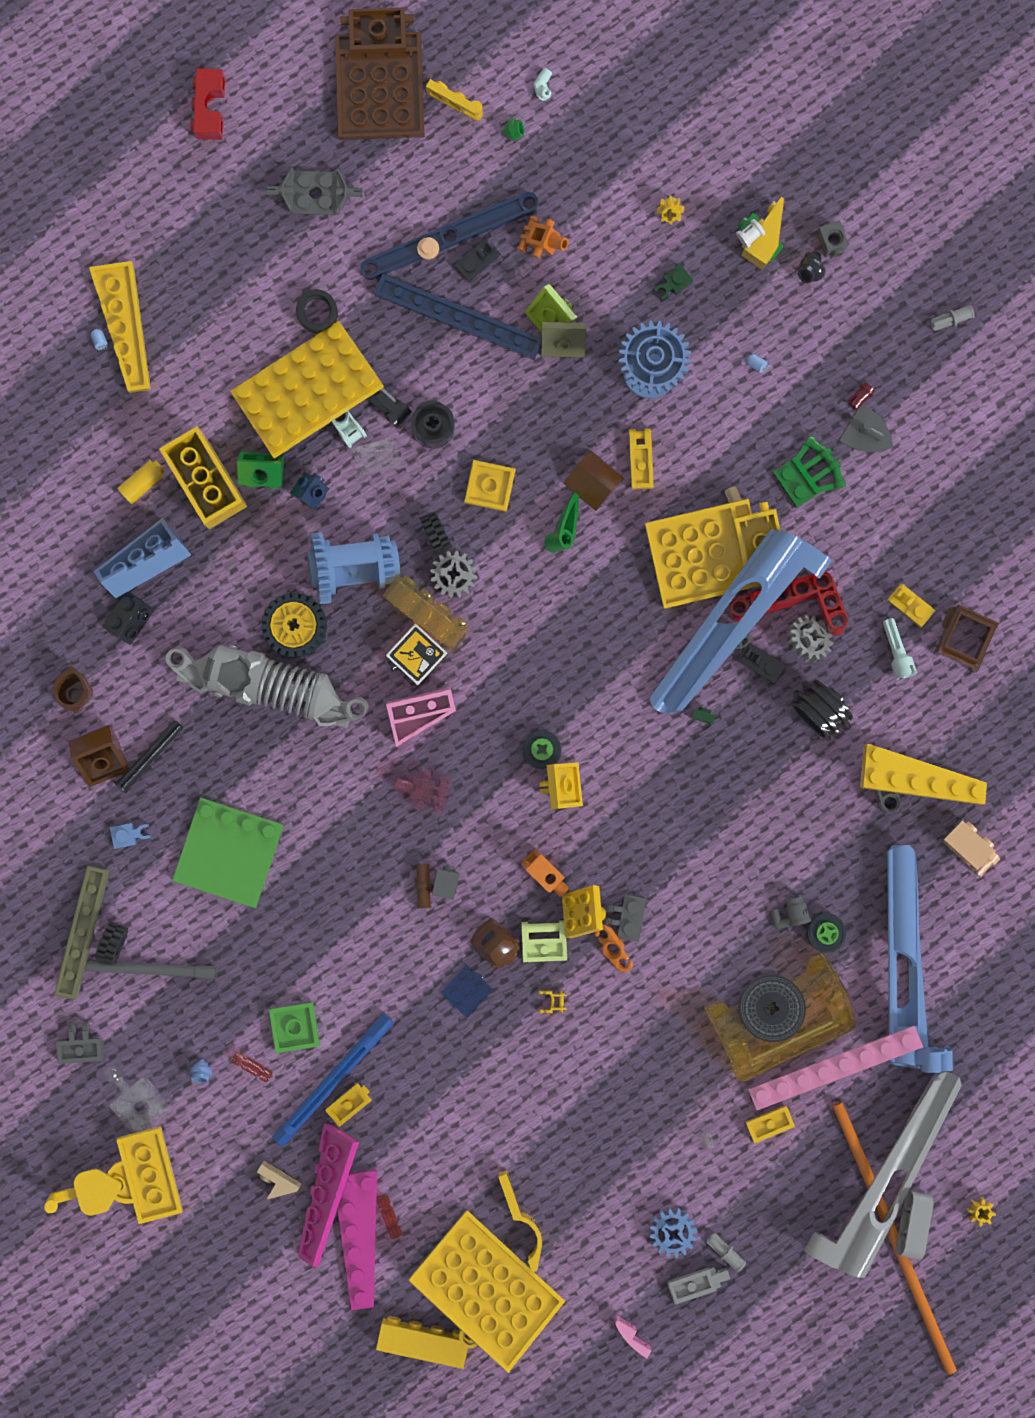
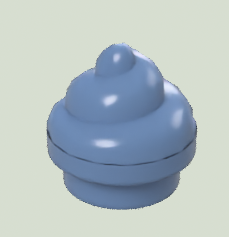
M201 1059L190 1069L193 1082L207 1083L209 1078L212 1077V1069L208 1067L209 1065L204 1059Z

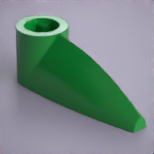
M575 492L566 503L554 533L548 534L545 537V547L551 553L569 549L573 545L579 509V495Z

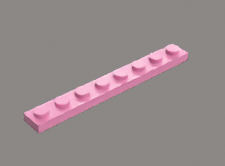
M914 1025L748 1090L756 1110H760L923 1048V1044Z

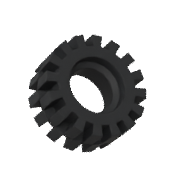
M436 511L419 518L436 554L452 547Z
M110 922L99 941L95 958L114 965L125 944L128 928Z

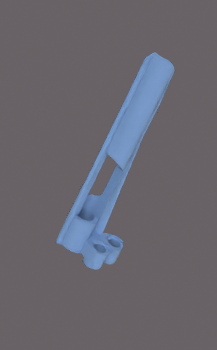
M771 529L650 697L652 707L660 713L682 711L798 573L804 568L820 579L832 560L804 540L792 534ZM751 582L761 584L760 594L740 622L729 624L716 622L741 587Z
M892 845L887 851L888 1035L915 1025L923 1048L891 1059L889 1063L902 1067L921 1069V1072L926 1073L953 1071V1050L950 1047H944V1049L928 1047L919 935L916 854L910 845ZM897 953H901L909 958V1002L903 1008H897Z

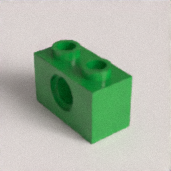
M240 452L237 460L238 485L246 487L266 486L270 489L282 487L284 481V454L273 458L271 453ZM257 469H261L265 473H259Z

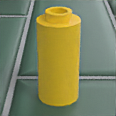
M149 460L117 489L133 504L164 477L162 472L165 469L157 460L154 462Z

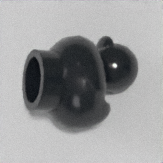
M817 251L805 253V258L799 264L798 277L804 283L817 282L824 277L826 272L821 262V254Z

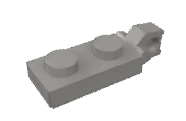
M708 1267L669 1280L667 1284L674 1304H679L717 1291L716 1289L721 1287L720 1282L729 1280L730 1275L727 1267L715 1270V1267Z

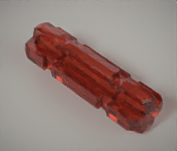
M240 1052L234 1054L231 1059L233 1064L242 1066L243 1070L255 1077L259 1076V1079L264 1082L270 1080L273 1074L271 1070L262 1068L261 1064L249 1057L245 1058V1055Z
M383 1195L379 1197L377 1203L379 1208L382 1209L381 1214L386 1227L389 1228L390 1238H399L402 1236L400 1226L397 1225L398 1220L393 1207L390 1206L389 1196Z

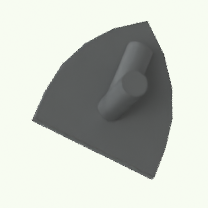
M861 405L839 440L849 447L865 452H879L893 448L891 434L879 415L864 405Z

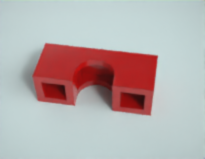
M197 68L196 76H193L192 80L195 97H192L191 106L192 111L195 112L194 119L191 118V132H194L197 139L223 140V116L221 112L208 110L207 105L214 98H225V74L223 69Z

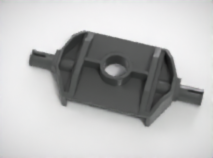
M291 168L282 185L267 186V195H280L291 214L339 215L347 199H350V197H363V188L347 187L339 169H336L337 172L294 171ZM319 189L322 194L318 199H313L310 197L311 190Z

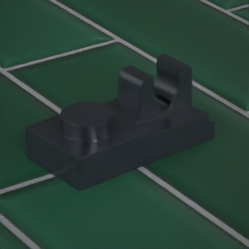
M486 238L459 260L454 267L469 283L497 259L501 253Z
M748 643L737 659L739 663L773 684L786 666L751 643Z

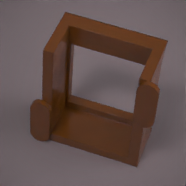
M961 605L950 607L942 622L944 631L933 654L936 656L943 655L969 667V671L976 673L979 671L986 650L999 623ZM961 615L988 627L974 658L947 646Z

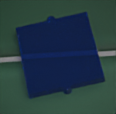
M466 965L441 994L452 1003L453 1008L456 1007L468 1018L493 989L482 979V975L478 976Z

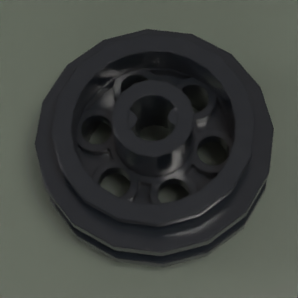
M817 679L812 681L813 684L804 681L801 685L805 692L802 693L799 690H795L792 694L796 700L790 702L791 706L802 720L823 739L830 741L831 736L837 740L840 739L842 734L839 729L850 730L851 724L848 720L853 719L852 713L845 705V700L833 688H828Z

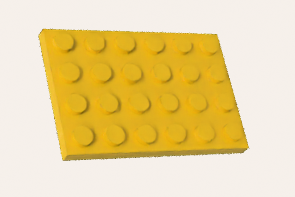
M337 321L331 327L306 341L230 392L273 458H276L378 392L384 386L342 324Z
M467 1210L408 1279L419 1292L507 1373L510 1372L565 1302L563 1298L536 1273L532 1272L522 1260Z

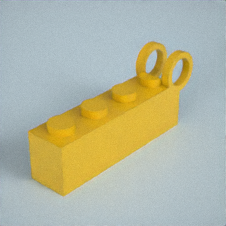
M388 1316V1319L383 1318L376 1348L378 1351L464 1369L468 1348L478 1346L471 1339L466 1338L461 1330H453V1333L444 1331L443 1327L436 1325L431 1326V1328L423 1327V1324L418 1321L405 1323L395 1316Z

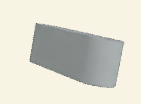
M915 1191L907 1193L903 1203L896 1243V1252L899 1256L921 1260L924 1257L934 1203L931 1195Z

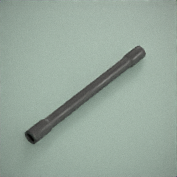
M87 960L85 971L216 979L217 966L115 962L114 965L103 961Z

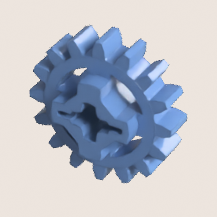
M668 1207V1213L660 1210L661 1217L654 1216L655 1224L649 1225L650 1229L654 1231L649 1233V1237L654 1239L651 1242L653 1247L659 1245L658 1253H662L665 1250L666 1257L674 1253L675 1257L678 1258V1252L680 1251L686 1255L685 1248L693 1249L691 1241H697V1237L692 1234L697 1232V1228L691 1226L694 1224V1219L690 1218L687 1220L688 1212L681 1214V1210L678 1207L675 1212H672L671 1207ZM676 1218L675 1221H666L667 1219ZM685 1224L688 1229L687 1237L682 1232ZM659 1228L664 1232L662 1240L658 1236ZM668 1229L672 1231L676 1229L679 1236L674 1234L670 1236Z

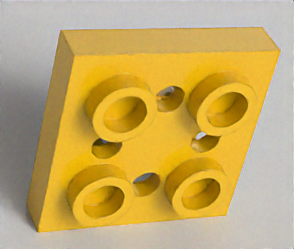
M592 885L565 893L562 896L565 938H575L603 930L602 921L605 919L606 912L601 907L599 886Z

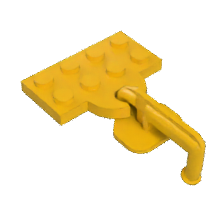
M161 1126L117 1137L121 1160L115 1162L109 1168L107 1174L99 1169H91L79 1173L74 1180L73 1188L49 1195L44 1205L45 1211L47 1213H54L58 1207L57 1203L77 1198L81 1211L90 1216L108 1211L114 1200L123 1204L133 1203L138 1224L182 1213L183 1208Z

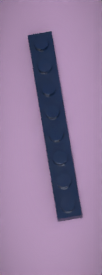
M382 274L374 293L378 298L532 360H535L542 343V338L384 274Z

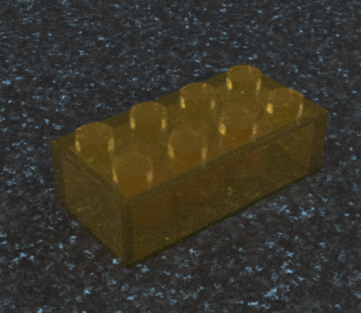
M398 575L382 595L384 599L454 653L470 633L467 628L468 623L459 616L456 618L451 616V610L440 602L437 605L433 602V596L426 590L422 589L420 592L416 588V583L405 575L402 578Z

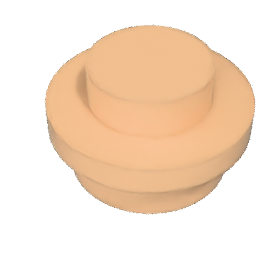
M429 237L422 239L417 246L418 254L426 260L435 258L439 253L437 241Z

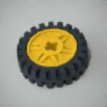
M286 593L276 597L274 601L272 600L269 603L270 605L266 607L264 616H262L261 629L267 644L275 652L285 657L300 658L308 656L321 646L326 636L327 620L324 611L315 600L304 594ZM294 620H297L299 628L291 631L290 622L294 623Z

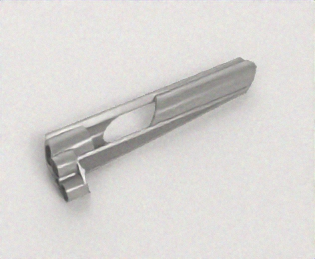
M941 1071L932 1076L915 1105L902 1133L838 1240L834 1242L825 1235H819L814 1232L804 1249L805 1253L849 1275L859 1278L866 1277L962 1086L960 1077L948 1071ZM894 1171H907L908 1174L884 1222H878L875 1218L874 1210Z

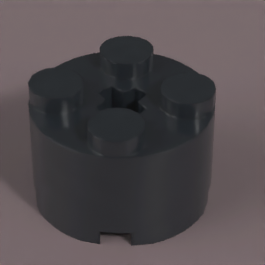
M434 400L423 402L415 409L411 416L410 424L414 438L423 447L437 449L445 446L452 440L455 432L454 417L451 410L441 402ZM431 421H434L435 424H437L436 428L431 429Z

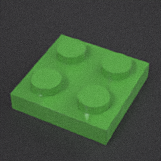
M314 1002L269 1009L276 1053L320 1046Z

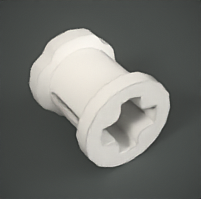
M755 219L751 220V224L744 230L736 232L738 239L746 248L751 247V243L759 236L765 235L764 229Z

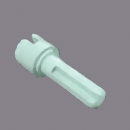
M890 618L883 621L894 658L891 666L896 680L916 675L917 670L913 658L906 654L895 620Z

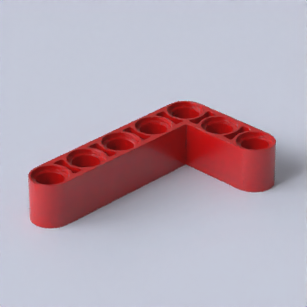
M826 571L820 579L814 574L794 579L782 592L786 599H777L764 614L773 613L815 599L828 633L839 636L844 633L848 623V617L833 577ZM825 581L828 586L820 587L817 582ZM803 587L807 592L804 594L798 593L796 588ZM761 590L733 599L729 608L731 620L740 622ZM831 600L835 606L828 607L824 601ZM735 607H742L745 611L739 614L733 609ZM839 620L842 626L836 627L831 621Z

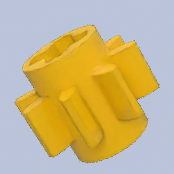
M669 195V198L666 200H660L657 214H662V222L666 221L672 225V222L675 220H681V214L684 213L685 207L680 206V198L676 199Z
M980 1197L979 1202L971 1199V1208H966L972 1214L968 1219L971 1222L977 1220V1225L980 1227L986 1222L991 1224L990 1219L992 1216H996L990 1210L993 1204L991 1202L985 1204L983 1197ZM981 1208L983 1209V1212H984V1214H983L982 1216L979 1215L980 1213H979V1211H978V1210L981 1209Z

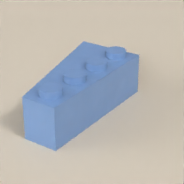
M161 518L97 568L94 573L100 583L117 598L188 558L191 554L177 533L164 518Z

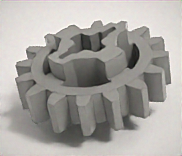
M447 551V557L445 558L439 555L440 562H433L436 569L430 570L435 575V577L431 578V582H437L434 588L436 590L441 588L442 596L448 592L450 598L456 593L461 598V592L463 591L469 594L467 588H474L475 585L471 581L478 578L476 575H473V572L477 571V567H471L473 560L467 561V554L465 553L460 557L458 551L453 556ZM451 561V565L447 568H442L445 563ZM460 562H462L467 567L468 572L463 571L459 567ZM456 565L457 573L460 576H456L452 584L451 576L448 573H452ZM440 577L446 578L448 587L442 584ZM461 581H467L462 587L456 588L457 584Z
M807 615L802 618L799 617L788 627L790 631L786 633V636L791 638L787 641V644L793 646L790 651H796L798 653L797 658L803 656L804 662L810 659L812 663L818 660L821 661L831 652L829 647L833 645V642L829 641L832 635L830 633L827 634L826 627L822 626V620L816 622L815 616H812L810 619Z

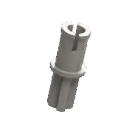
M971 305L955 311L949 310L946 314L932 318L930 325L933 331L951 325L955 327L957 323L974 318L975 313Z
M716 1233L711 1234L707 1238V1244L736 1273L744 1268L746 1261L733 1250L732 1245L728 1246Z

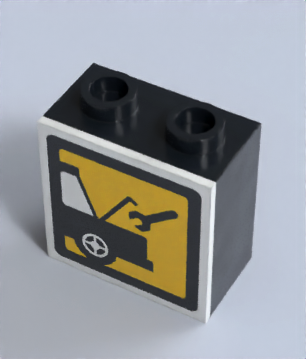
M415 623L386 656L390 659L387 663L395 671L401 669L405 673L403 678L411 686L415 683L420 686L448 656V653Z

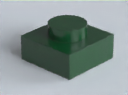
M699 707L698 710L693 709L690 718L713 724L716 715L711 714L712 710Z

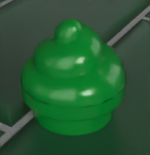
M515 118L509 119L501 133L510 140H519L521 137H524L522 121Z

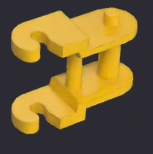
M538 991V994H550L551 996L550 1009H539L538 1013H553L552 1010L563 1012V1010H567V1007H564V996H567V994H563V991H560V994H552V991ZM554 997H559V1007H554Z

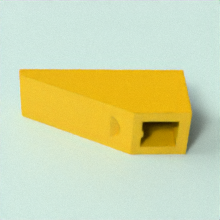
M783 197L777 203L773 201L766 211L769 213L765 220L761 218L758 222L764 229L765 235L759 236L754 240L749 248L742 245L744 251L741 256L761 270L765 268L778 248L784 203Z

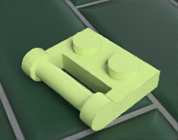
M559 920V923L539 924L522 922L523 962L567 960L564 920ZM559 932V938L529 939V933Z

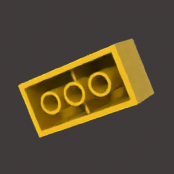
M198 426L159 448L207 528H213L247 507L213 447Z

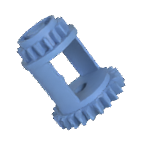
M650 320L648 327L640 323V330L633 327V336L627 333L625 338L628 342H621V347L625 350H619L618 355L624 357L618 361V364L624 365L620 372L623 373L628 388L640 397L652 399L665 395L672 387H677L676 379L681 382L684 380L681 373L687 374L689 371L685 367L691 364V360L686 358L691 355V351L685 350L689 342L682 343L681 341L685 335L677 336L678 328L672 331L669 330L670 323L665 328L662 327L661 321L658 322L657 326H654L652 320Z
M322 532L310 534L311 551H307L311 586L316 588L320 604L331 603V595L336 594V587L377 582L378 589L385 588V584L395 583V578L400 577L396 541H390L389 536L379 537L378 534H372L370 542L330 546L329 540H324Z

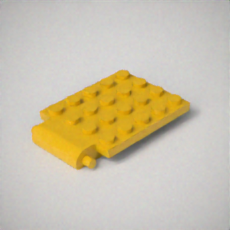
M748 498L644 523L663 608L724 595L771 529L775 531L780 530L776 508L769 509L768 501L759 503L760 511L752 513ZM751 582L741 587L739 591L758 587L761 584Z

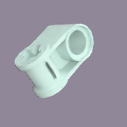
M347 411L343 421L333 420L332 424L350 449L354 442L361 437H367V435L350 412Z

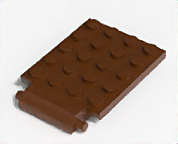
M405 7L349 9V16H340L341 26L349 25V34L335 35L339 140L425 137L421 32H406V23H414V14H405Z

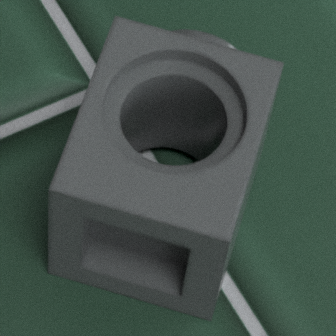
M840 220L819 227L816 233L825 257L831 255L832 258H836L845 253L844 250H846L849 243ZM833 237L837 239L838 244L832 245L828 238Z
M443 865V869L438 868L432 895L454 900L460 873L456 872V868Z

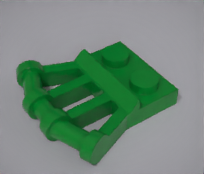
M812 435L807 439L796 457L772 472L796 508L821 492L846 487V482L843 481L840 470V462L836 461L831 455L832 451L830 448H826L814 440L815 437ZM809 447L820 453L804 465L800 462ZM824 458L828 467L811 478L806 470ZM832 471L835 483L817 487L815 482Z

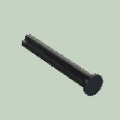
M174 720L118 781H114V784L127 794V789L181 732L183 726Z

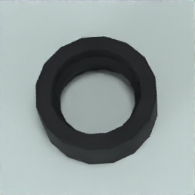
M314 289L307 291L299 298L296 314L302 327L309 332L320 333L336 323L338 309L335 300L329 293ZM314 299L325 301L330 308L327 320L319 324L311 323L305 317V307L308 302Z

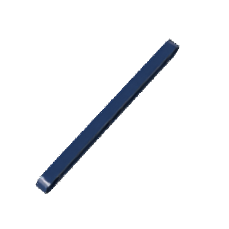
M533 192L522 193L367 258L361 263V274L364 278L373 280L381 277L382 274L386 275L423 259L418 254L417 246L424 238L435 239L439 245L440 252L529 215L537 210L538 197ZM532 198L535 201V205L532 208L524 207V199ZM453 231L456 234V238L450 242L446 241L443 237L445 232ZM368 264H373L377 268L376 272L372 275L364 272V268Z

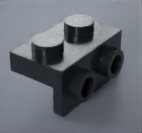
M126 592L102 627L120 640L131 645L149 620L154 609L130 592Z

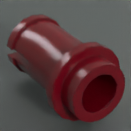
M867 382L860 384V389L847 401L856 411L869 397H873L875 390Z

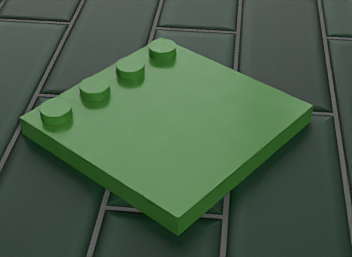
M200 797L172 881L257 908L284 825Z

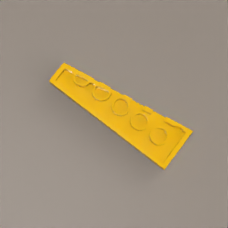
M128 261L89 267L128 392L151 390L134 263Z
M864 744L860 788L978 805L985 804L986 782L871 744Z

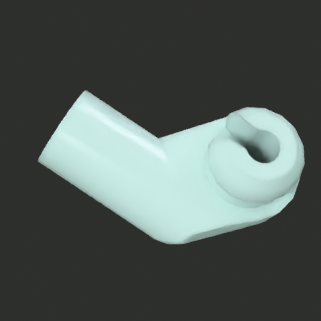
M547 68L542 69L533 84L536 96L542 101L549 99L551 96V90L548 89L547 82L552 72Z

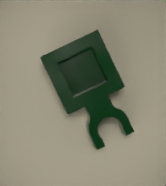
M679 264L663 277L666 283L658 285L653 291L656 293L660 289L664 290L665 295L660 298L661 301H664L668 297L669 292L673 291L677 295L690 285L693 279L683 266Z

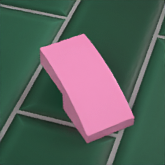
M616 1315L614 1318L615 1325L622 1337L634 1350L648 1358L651 1353V1346L635 1336L637 1332L635 1325Z

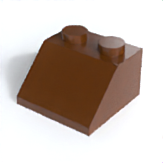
M110 725L69 741L71 759L89 787L124 774L129 769L118 738Z

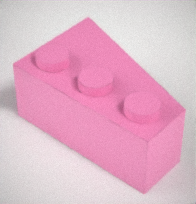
M451 687L387 701L386 703L396 747L456 711Z

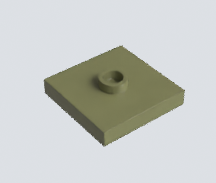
M542 322L541 356L585 357L586 323Z

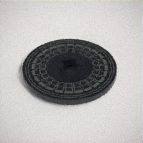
M768 975L755 979L745 988L740 998L739 1014L743 1025L754 1037L766 1042H780L792 1037L800 1029L805 1019L806 1005L801 991L794 983L781 976ZM771 1003H775V1007L778 1008V1011H775L773 1015L770 1014V1010L766 1009V1006H770Z

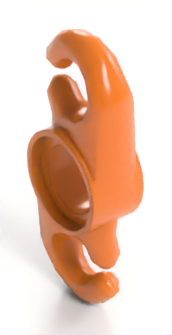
M603 925V930L607 932L608 937H599L598 941L603 945L604 955L611 961L616 970L621 972L630 971L633 967L631 960L628 961L626 967L622 966L619 962L620 959H629V956L624 951L623 941L617 937L611 927ZM600 931L594 932L595 936H599ZM615 944L619 948V952H611L608 945Z

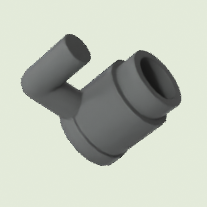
M803 896L785 900L788 918L781 919L779 909L770 911L774 926L777 929L811 922Z

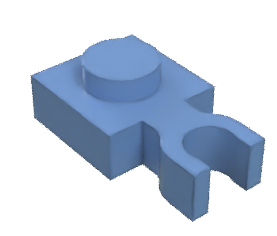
M133 823L110 827L114 849L137 845L136 838H151V835L143 836L141 833L143 828L149 827V824L140 825L137 829H134Z

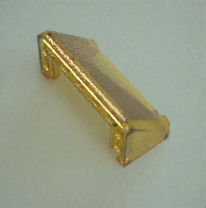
M824 952L809 959L806 964V973L790 980L798 987L804 997L806 1014L800 1029L792 1037L784 1041L766 1042L749 1033L741 1021L739 1004L728 1009L725 1003L714 1002L704 1008L738 1080L745 1081L847 1034L855 1028L856 1019L847 990ZM771 1003L770 1006H766V1009L770 1010L771 1015H773L775 1011H778V1008L775 1007V1003Z

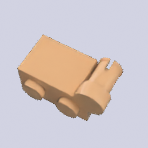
M961 821L943 840V843L968 866H971L970 868L973 872L980 868L976 874L982 877L991 865L994 866L1000 858L993 849L994 844L988 838L984 837L982 839L976 833L978 830L970 822L965 823Z

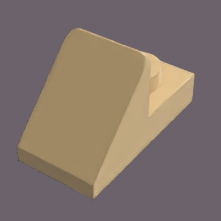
M266 1161L261 1164L257 1173L261 1174L260 1178L267 1183H275L267 1199L297 1192L302 1184Z

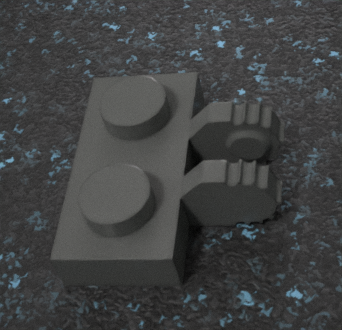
M624 894L622 907L605 904L604 909L612 912H621L620 920L606 917L602 923L618 925L617 937L619 939L639 942L646 898Z
M83 1021L82 1024L83 1039H76V1023L70 1022L68 1027L69 1040L56 1042L58 1064L104 1060L103 1038H90V1024L88 1021Z

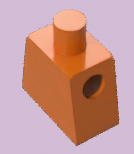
M536 848L520 863L547 892L550 893L553 890L561 897L568 891L569 887L562 881L565 877ZM548 874H551L550 878L545 879Z

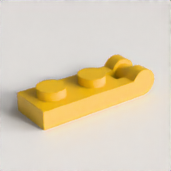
M429 80L426 85L428 95L473 120H480L482 118L483 107L481 102H471L461 92H453L447 89L448 87L441 81Z
M644 428V431L629 429L631 490L653 489L651 428ZM636 439H644V444L636 445Z

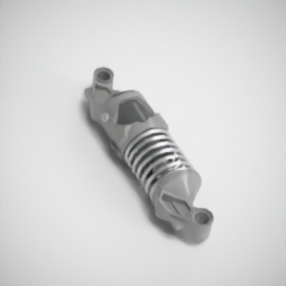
M220 645L199 660H194L187 649L183 647L174 648L166 655V663L177 673L176 680L189 684L197 692H214V695L217 697H222V695L235 698L238 703L249 706L252 704L261 705L263 703L266 707L272 702L271 707L273 709L280 704V711L285 709L287 700L290 698L287 711L291 713L296 700H298L295 710L297 716L301 713L303 704L306 702L303 712L304 718L314 720L319 726L338 725L348 728L350 721L363 717L369 708L368 702L362 697L342 701L336 694L327 674H316L314 671L308 674L307 669H303L300 672L298 666L292 669V666L288 664L285 667L283 662L277 664L275 660L266 658V655L256 651L248 653L238 650V647L234 645L229 647ZM175 652L181 654V663L175 662L173 658ZM295 673H296V682H295V681H292V679H293ZM303 675H304V684L300 683V681H301ZM312 678V684L310 686L308 684L310 679ZM356 702L362 705V713L353 711V703Z

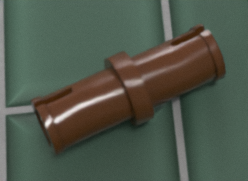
M416 864L417 884H415V889H417V909L431 908L430 888H432V884H430V864Z

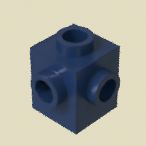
M304 472L297 479L290 494L303 504L316 510L330 488L323 484L325 480L316 473L310 475Z

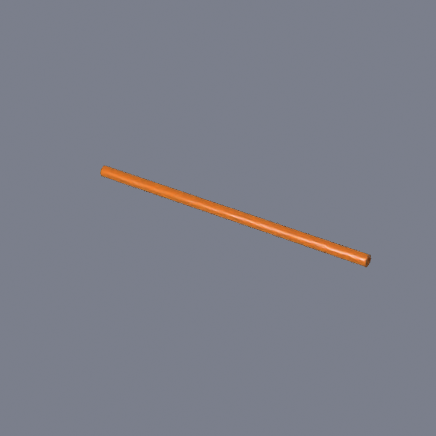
M843 1102L836 1103L832 1107L868 1189L875 1177ZM881 1196L876 1206L882 1223L889 1212L883 1196ZM893 1222L887 1236L947 1375L953 1374L957 1369L910 1259L899 1256L896 1252L898 1231Z

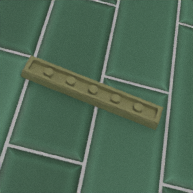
M87 866L54 996L77 1000L109 870Z

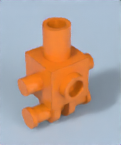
M530 216L528 225L523 228L525 234L520 235L521 241L516 248L526 253L529 245L534 249L532 256L539 259L542 253L553 255L555 249L565 251L569 241L567 238L561 237L553 229L555 223L553 220L547 219L544 225L539 223L540 220L538 218Z

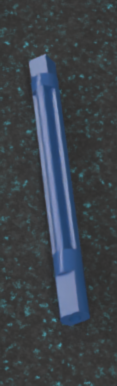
M383 1013L300 1107L274 1133L272 1137L278 1144L284 1146L332 1091L394 1025V1021L387 1014Z

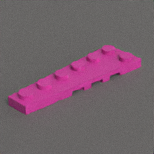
M330 1123L324 1124L319 1146L321 1156L319 1164H316L314 1171L317 1177L315 1186H311L312 1202L311 1206L307 1208L298 1257L312 1267L319 1266L359 1144L357 1140Z
M377 1170L349 1174L338 1205L351 1311L374 1307Z

